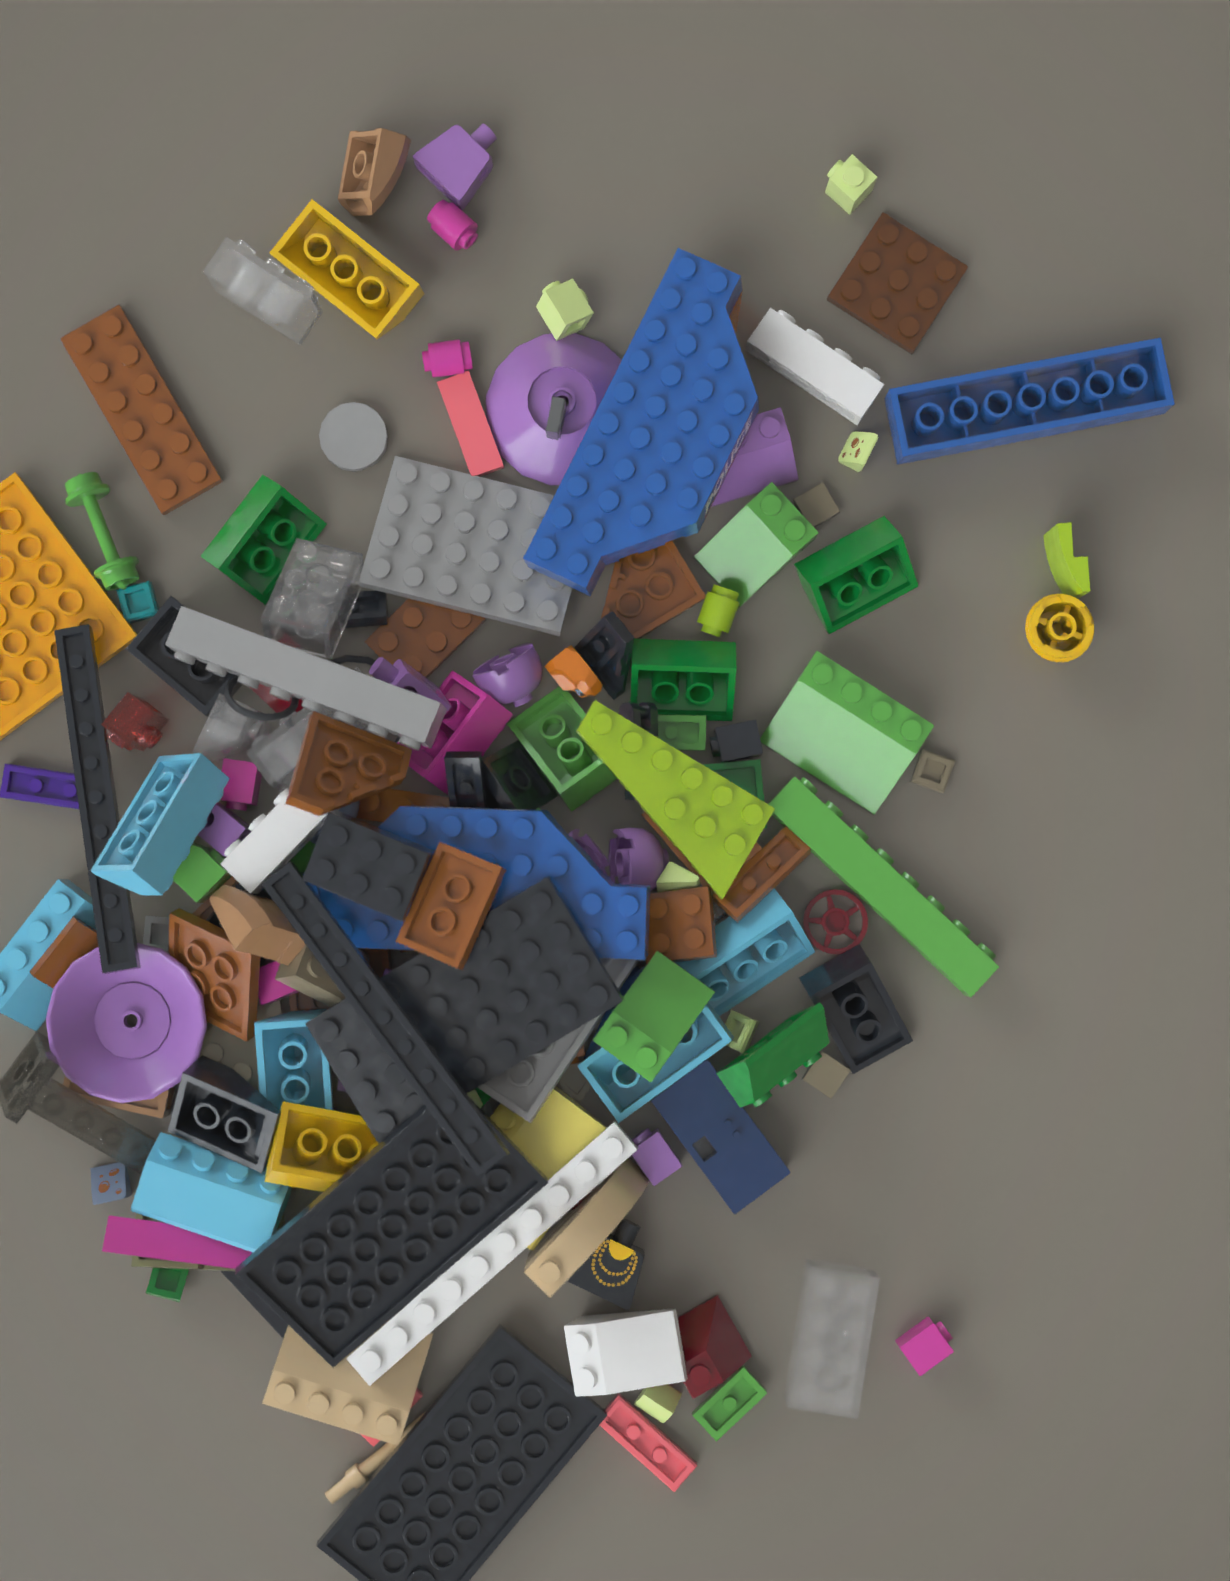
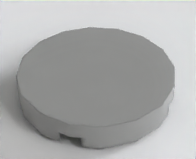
M350 402L340 404L327 414L321 423L319 439L321 449L332 464L342 470L357 472L370 466L372 467L379 462L386 452L388 433L386 425L377 411L366 404Z

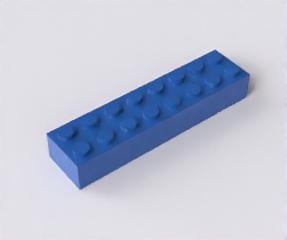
M1161 337L889 389L884 398L897 465L1162 415L1175 405Z

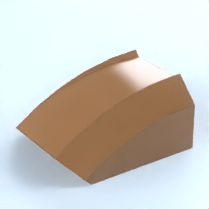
M384 128L363 132L350 131L338 195L339 203L353 216L373 215L380 208L401 175L411 139L406 135Z
M223 885L210 896V903L234 950L289 965L305 947V942L274 901L227 885Z

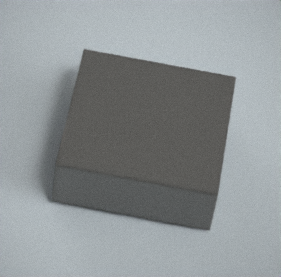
M552 396L546 426V436L549 439H561L567 409L564 398Z

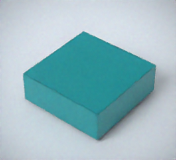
M151 581L128 586L126 590H116L123 616L129 623L152 618L159 610Z

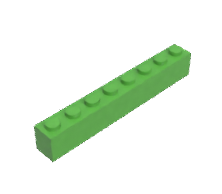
M794 776L768 803L775 808L772 816L811 848V852L957 989L965 996L972 997L999 968L993 961L996 955L983 943L980 942L977 946L967 937L971 932L959 920L954 919L951 922L942 914L945 910L944 906L931 895L925 898L917 890L920 885L911 875L905 871L900 875L891 866L894 860L881 848H878L876 851L866 843L869 837L858 826L853 824L850 828L840 819L844 815L842 811L829 800L824 804L815 795L818 789L804 777L799 781Z

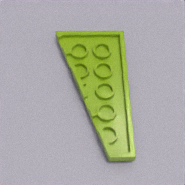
M593 701L576 732L619 779L623 787L631 793L641 805V808L672 844L687 858L697 873L712 887L716 895L723 899L775 808L598 701Z

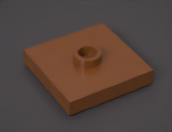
M73 916L30 970L32 976L54 988L73 961L98 947L96 930Z

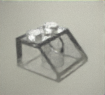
M219 693L191 754L202 753L208 760L215 763L223 760V758L255 748L257 742L262 743L266 738L270 724L267 721L251 719L237 713L229 706L225 695ZM235 700V702L238 705L247 710L262 713L250 706H247Z

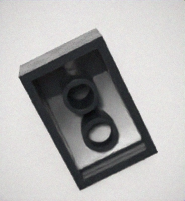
M860 944L799 977L813 1004L815 1005L820 1002L824 1007L827 1029L852 1074L913 1041L873 964Z
M202 1055L182 1073L168 1132L262 1173L267 1164L281 1111L234 1069Z

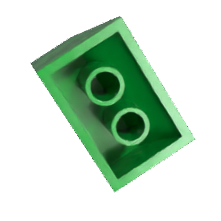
M262 474L202 553L201 557L266 605L327 523L284 487Z
M885 516L794 564L802 587L828 634L919 587L903 537Z
M634 638L630 702L637 703L638 705L642 702H652L658 709V715L706 716L707 721H732L737 670L736 642Z
M819 1002L791 1015L716 1073L740 1108L752 1103L755 1107L763 1104L772 1097L770 1090L777 1084L780 1087L785 1086L798 1076L795 1070L801 1065L807 1068L822 1057L819 1051L829 1044L824 1007Z

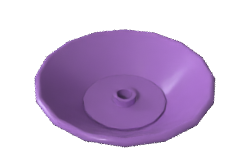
M573 333L556 341L553 334H543L517 346L496 368L486 395V419L500 456L525 477L550 486L560 485L622 360L604 343L577 333ZM552 396L564 398L569 402L561 439L559 438V440L549 439L546 436Z
M137 943L141 967L138 969L103 974L99 947L73 961L54 986L46 1015L50 1050L65 1076L91 1096L118 1103L153 1099L180 1083L182 1073L199 1058L207 1029L203 994L187 967L163 949ZM130 1014L137 1017L135 1027H131L127 1023V1017Z

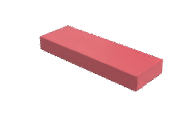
M469 370L464 374H457L438 381L437 385L470 475L481 477L503 469V462Z
M620 1393L604 1409L607 1416L600 1423V1426L673 1492L679 1488L697 1467V1462Z

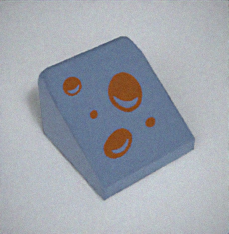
M126 1160L90 1168L93 1205L128 1198L132 1195Z

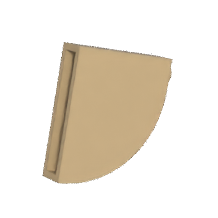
M630 1158L626 1159L575 1204L541 1239L536 1248L528 1253L524 1273L549 1298L592 1255L640 1198L650 1181L643 1170Z

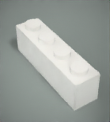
M770 308L748 339L745 350L858 425L884 386L879 381L880 376L867 367L861 369L852 363V358L845 351L839 348L833 350L823 343L824 339L811 329L804 331L794 324L796 322L795 319L785 311L779 310L776 312Z
M289 788L282 791L273 802L276 807L267 816L261 814L251 823L248 828L251 832L243 841L237 839L224 852L226 858L221 862V865L250 894H259L264 888L262 883L289 863L320 831L326 820L327 814L317 816L285 804Z

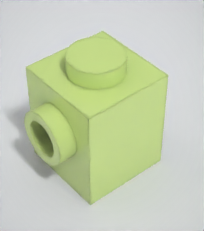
M852 154L845 162L839 160L827 174L829 181L825 193L850 215L873 191L877 176Z
M573 278L563 283L555 281L547 285L542 290L543 295L536 306L556 341L584 329L594 314L588 304L585 292L577 286Z

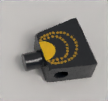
M623 1218L615 1234H610L592 1255L574 1272L568 1282L629 1311L645 1255L643 1249L633 1245L641 1227Z

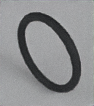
M236 675L225 686L224 695L229 706L237 713L255 720L273 721L288 717L296 710L299 704V699L291 696L292 702L284 711L278 713L253 712L238 705L232 697V689L239 683L237 681L239 676Z

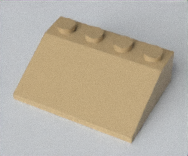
M288 1325L262 1404L398 1446L411 1409L433 1332H430L369 1386L346 1359L349 1355L335 1367H332Z

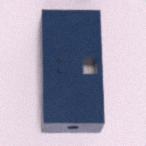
M706 1059L651 1099V1102L735 1215L791 1172L743 1107H739L716 1074V1069Z

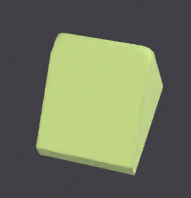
M669 862L656 882L657 892L700 887L699 876L673 862Z

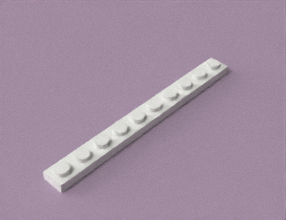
M614 1121L548 1180L549 1183L417 1295L346 1359L369 1386L373 1384L636 1152L638 1147Z

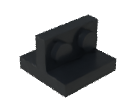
M519 740L482 760L487 805L489 808L536 810L558 796Z

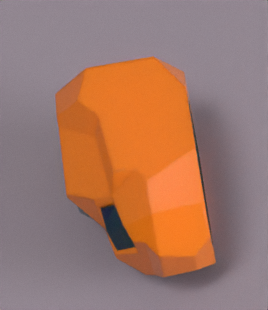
M572 645L565 648L544 666L563 691H574L581 698L596 696L602 690L603 684Z

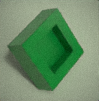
M153 1268L146 1294L180 1302L189 1269Z

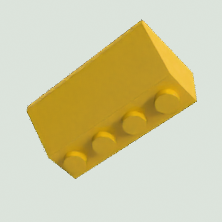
M311 199L269 252L271 256L377 340L401 323L424 295L419 283L313 199Z
M283 1101L269 1153L264 1182L324 1192L379 1144L360 1115Z

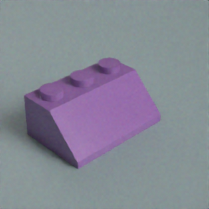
M781 407L756 415L711 507L759 493L771 482L778 487L798 481L792 442Z

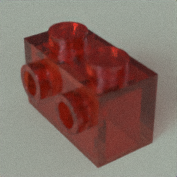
M127 692L101 725L109 731L106 737L118 747L126 748L129 751L133 748L145 751L147 747L152 749L163 736L161 730L170 719L145 699Z

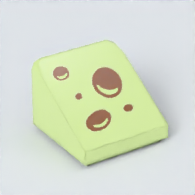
M852 432L838 457L839 463L857 472L862 471L878 440V435L872 432Z

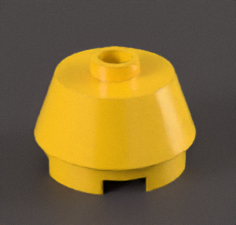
M1051 594L1037 601L1030 609L1026 618L1025 632L1030 646L1039 656L1053 662H1068L1081 656L1090 646L1094 636V621L1087 606L1076 597L1068 594Z

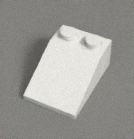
M676 1309L583 1315L564 1326L575 1396L608 1395L688 1380Z

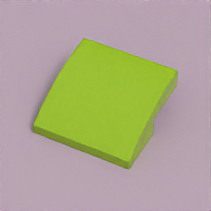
M1057 523L1043 535L1047 560L1062 594H1068L1079 599L1090 592L1088 556L1074 557L1072 523Z

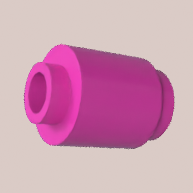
M441 200L428 214L427 221L431 224V229L454 250L457 251L462 248L466 250L476 241L478 233H476L477 223L453 202L448 203L446 200Z
M460 339L428 343V350L422 351L425 372L431 371L433 378L464 374L465 370L473 369L469 341L460 342Z

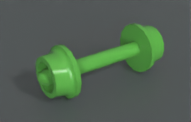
M97 472L79 473L65 483L68 495L65 503L69 507L84 505L107 562L97 568L93 574L95 578L101 579L107 591L126 590L128 585L135 583L140 578L136 567L139 560L136 556L119 557L97 500L109 494L111 489L109 485L103 484Z

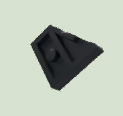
M611 611L587 633L574 649L591 668L611 698L615 700L625 692L634 636L617 615Z

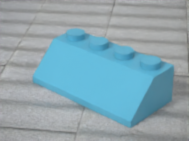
M202 753L159 756L92 867L91 872L139 895H163L172 885L173 876L181 862L188 857L190 847L197 834L206 826L207 817L214 805L222 798L223 789L230 778Z
M58 879L0 953V1013L34 1031H38L46 1021L53 988L34 978L30 970L73 916L96 930L92 897L68 879Z
M774 888L738 923L729 916L715 926L717 957L675 963L715 991L708 1003L721 1016L815 953V950L794 913Z
M707 1003L652 1082H649L603 1048L596 1051L577 1066L617 1122L620 1123L730 1043L734 1036L714 1008Z
M327 1009L291 1011L254 1022L259 1092L279 1110L284 1101L334 1111L331 1065L305 1024Z
M160 1132L146 1160L131 1211L254 1252L275 1234L289 1202L292 1187L264 1182L267 1167L260 1173L195 1143Z

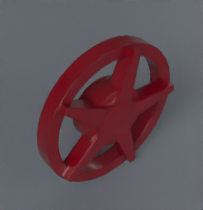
M827 890L816 895L807 905L803 915V928L808 940L814 947L825 953L842 954L862 942L868 928V916L862 902L853 894L844 890ZM831 895L847 897L857 906L847 911L835 908ZM826 897L828 910L822 917L809 918L810 911L815 903L821 898ZM860 910L862 929L857 937L848 928L850 924L849 917ZM808 922L822 925L826 932L823 946L812 936ZM845 934L854 940L852 944L844 948H828L833 936Z

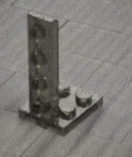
M36 1031L0 1080V1103L4 1116L17 1124L25 1112L30 1110L142 1175L146 1160L156 1139L52 1079L51 1077L60 1065L56 1056L50 1050L48 1037Z

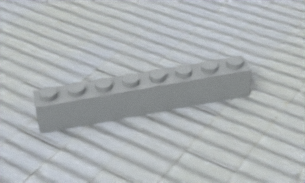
M181 606L165 644L175 651L174 658L182 662L194 665L195 660L207 664L206 670L219 676L225 677L227 672L239 676L237 681L248 687L257 689L259 684L271 688L269 694L280 699L289 701L291 696L303 700L301 706L309 710L322 713L323 708L333 711L335 712L334 718L352 726H354L355 721L362 722L368 725L367 731L384 738L387 737L388 733L401 737L399 743L415 750H419L421 745L432 748L447 711L442 703L184 606Z

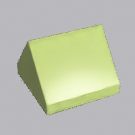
M731 1010L725 1025L734 1038L726 1046L741 1053L747 1050L759 1021Z
M669 1384L643 1388L634 1405L664 1424L673 1415L682 1393Z

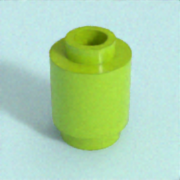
M713 584L711 592L707 591L697 619L698 623L703 624L701 631L717 637L721 636L722 631L730 632L740 602H737L738 592Z

